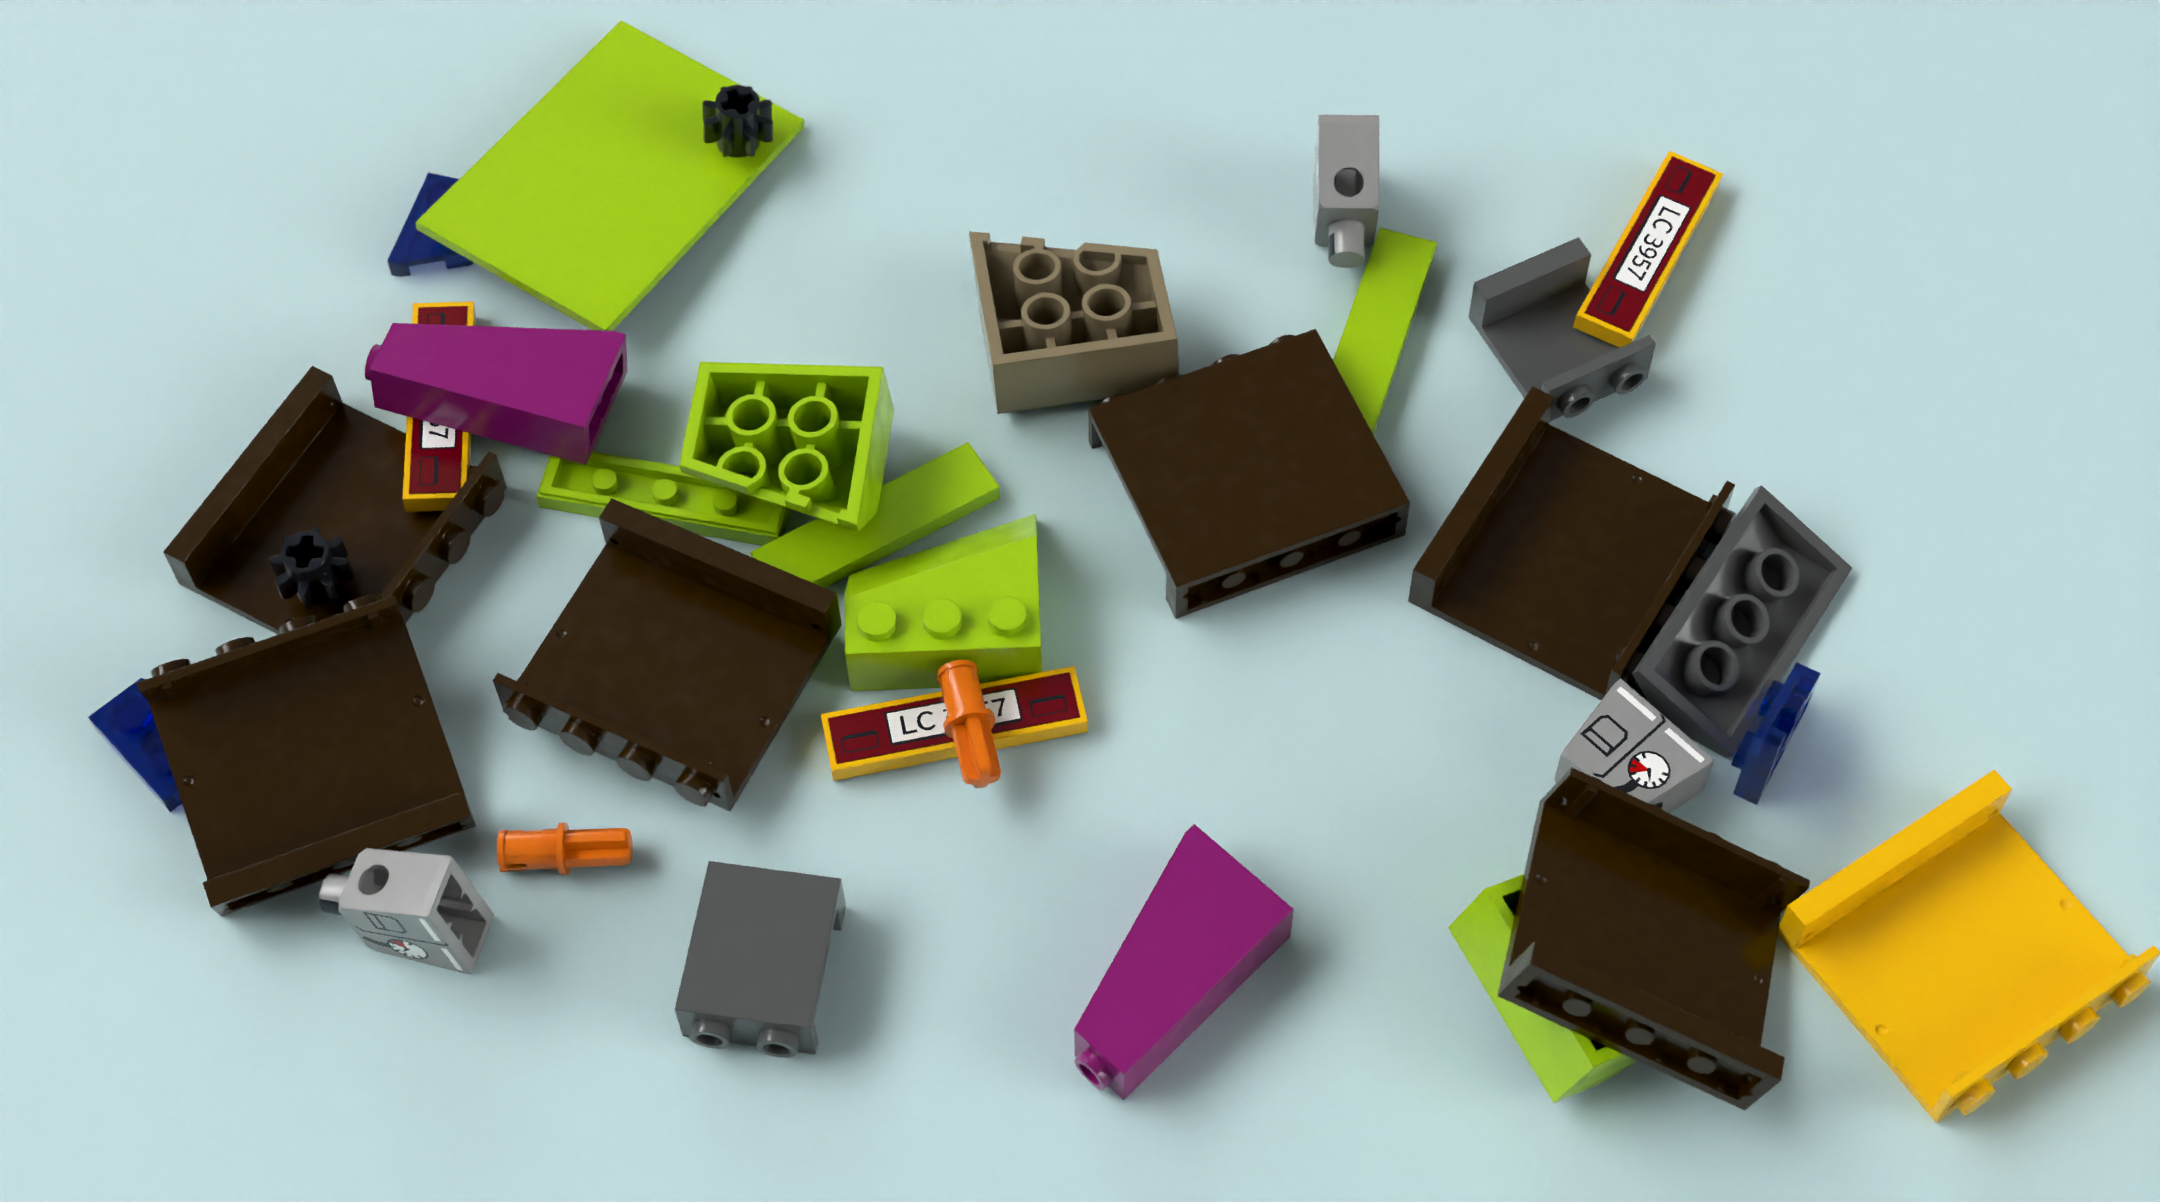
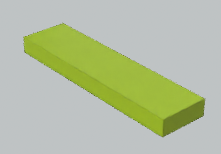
M1381 227L1379 228L1333 359L1373 435L1377 429L1437 249V242Z
M967 442L882 485L878 513L859 532L817 518L751 551L750 555L752 558L826 588L849 576V574L855 573L1000 498V487L970 443Z
M592 451L586 465L550 455L536 495L540 508L597 518L600 517L612 498L698 535L760 546L784 535L791 512L790 508L683 473L680 466L594 451Z

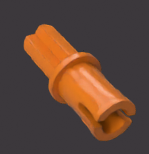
M970 660L951 661L940 667L936 675L937 681L941 686L948 716L943 723L944 731L949 738H953L963 781L966 784L973 785L975 788H984L989 783L998 781L1001 776V768L991 732L995 725V716L990 709L985 707L977 675V664Z
M565 822L559 823L557 829L499 830L497 837L498 866H500V872L545 869L558 870L560 875H568L572 867L625 866L632 860L633 855L631 832L626 828L569 830L568 823Z

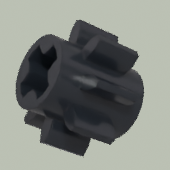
M732 85L721 87L715 102L703 101L704 142H716L718 149L725 157L742 158L755 156V151L758 149L760 141L772 142L771 100L760 101L758 94L750 86Z
M313 526L310 531L299 532L292 536L286 534L281 555L269 557V563L273 572L278 577L275 580V584L281 598L285 600L297 594L306 610H311L314 604H323L330 600L335 602L340 600L338 593L341 589L342 581L354 579L349 561L345 559L348 552L340 536L334 537L327 542L320 535L317 526Z

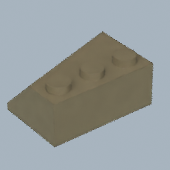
M969 231L981 323L997 414L1105 399L1116 394L1127 395L1153 386L1166 376L1179 374L1178 339L1157 249L1086 242L1077 250L1045 247L1044 238L1022 236L1021 244L991 242L990 233Z

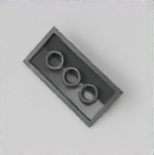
M1761 485L1753 490L1633 671L1632 676L1649 703L1689 738L1725 758L1731 757L1738 749L1849 575L1852 567Z

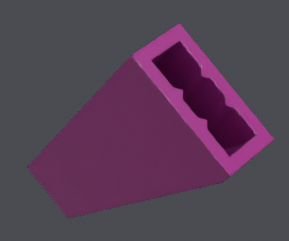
M392 323L382 345L375 344L371 348L365 365V379L371 381L375 408L585 465L590 458L628 372L626 334L616 331Z
M1195 824L1183 835L1074 1028V1053L1076 1057L1074 1062L1080 1073L1096 1088L1104 1090L1108 1086L1123 1100L1291 937L1294 909Z

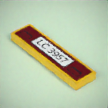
M1668 151L1576 314L1573 328L1619 348L1634 342L1714 197L1723 173Z
M474 301L413 303L412 324L476 326ZM407 416L403 481L405 512L444 511L470 477L471 433Z
M1075 666L980 684L985 707L990 709L995 716V725L991 732L996 750L1088 732V720ZM942 691L820 714L833 781L957 757L953 738H949L944 731L943 723L948 716Z

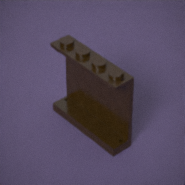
M1316 329L1296 336H1281L1267 346L1241 355H1226L1210 366L1184 375L1172 374L1166 376L1153 386L1127 395H1112L1105 398L1098 405L1088 408L1090 446L1092 449L1104 446L1166 572V601L1175 619L1386 543L1406 534L1410 501Z
M311 366L163 553L180 585L278 635L281 634L279 628L293 619L316 615L320 621L343 613V606L346 603L370 594H380L382 599L395 595L405 623H407L414 612H420L429 603L436 582L448 566L456 564L462 559L468 549L472 534L484 518L494 515L501 506L505 496L503 493L507 487L497 455L489 451L477 467L470 465V477L444 511L405 512L403 481L406 433L342 403L333 376ZM313 526H317L320 535L327 542L334 537L340 536L348 552L345 559L349 561L354 579L342 581V586L338 593L340 600L337 602L330 600L323 604H314L311 610H306L297 594L289 599L283 600L275 584V580L278 577L273 572L269 563V557L281 555L286 534L292 536L299 532L310 531Z
M1532 386L1413 568L1408 602L1602 700L1620 678L1633 689L1638 685L1632 673L1646 652L1644 651L1652 638H1656L1677 605L1674 602L1681 590H1688L1708 560L1702 555L1710 542L1718 545L1736 517L1737 513L1728 509L1735 484L1726 481L1718 496L1713 494L1709 502L1550 425L1549 422L1555 397Z
M611 498L599 517L606 545L522 675L516 681L497 673L493 679L503 712L509 716L508 719L524 729L534 731L540 727L558 735L564 744L580 754L592 756L596 752L615 760L623 771L636 779L650 781L653 777L673 786L680 796L693 804L705 807L708 803H712L731 811L842 626L837 593Z
M370 594L353 599L343 606V613L320 621L316 615L293 619L279 628L281 634L255 642L253 637L231 640L215 649L217 656L191 664L189 659L166 662L151 671L152 678L136 683L139 692L149 703L207 877V881L202 883L210 907L220 916L323 881L330 873L343 874L352 870L358 854L366 848L405 852L476 827L395 595L382 599L380 594Z
M1571 767L1539 802L1498 997L1742 1110H1746L1782 1079L1785 1057L1762 1047L1761 1041L1780 915L1790 903L1798 899L1809 889L1810 880L1781 867L1776 862L1764 859L1726 841L1715 833L1707 832L1669 814L1656 805L1646 803L1604 783L1596 777Z

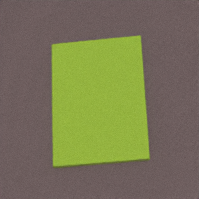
M621 20L416 221V229L589 329L613 331L804 128V119L772 102V142L760 141L759 147L755 151V156L734 158L723 156L716 142H704L703 101L715 102L721 87L740 84ZM758 95L759 98H760V101H762V100H767V99L763 98L762 96Z

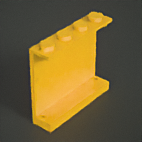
M1995 769L1790 903L1786 908L1778 929L1780 939L1935 1122H1938L1957 1108L1964 1116L1975 1111L1995 1093L1996 1089L1991 1084L2009 1072L2016 1080L2027 1075L2048 1056V1052L2044 1049L2046 1046L2061 1036L2068 1044L2083 1036L2100 1020V1016L2096 1012L2111 1001H2114L2119 1008L2132 1002L2151 984L2146 974L2160 955V951L2153 945L2137 957L2134 954L2128 956L2000 814L2012 788Z

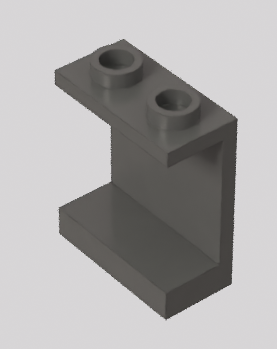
M1579 237L1474 282L1468 316L1524 398L1532 386L1555 397L1550 422L1562 416L1566 418L1575 417L1587 410L1597 400L1615 392L1626 394L1639 387L1648 377L1656 346L1654 340L1648 335L1619 348L1573 328L1576 314L1590 291L1585 282L1591 253Z
M709 861L675 1006V1013L682 1036L689 1037L694 1043L708 1048L721 1049L728 1047L730 1043L756 1046L759 1051L779 1058H791L796 1056L797 1052L816 1055L818 1037L814 1019L833 930H842L846 910L841 878Z

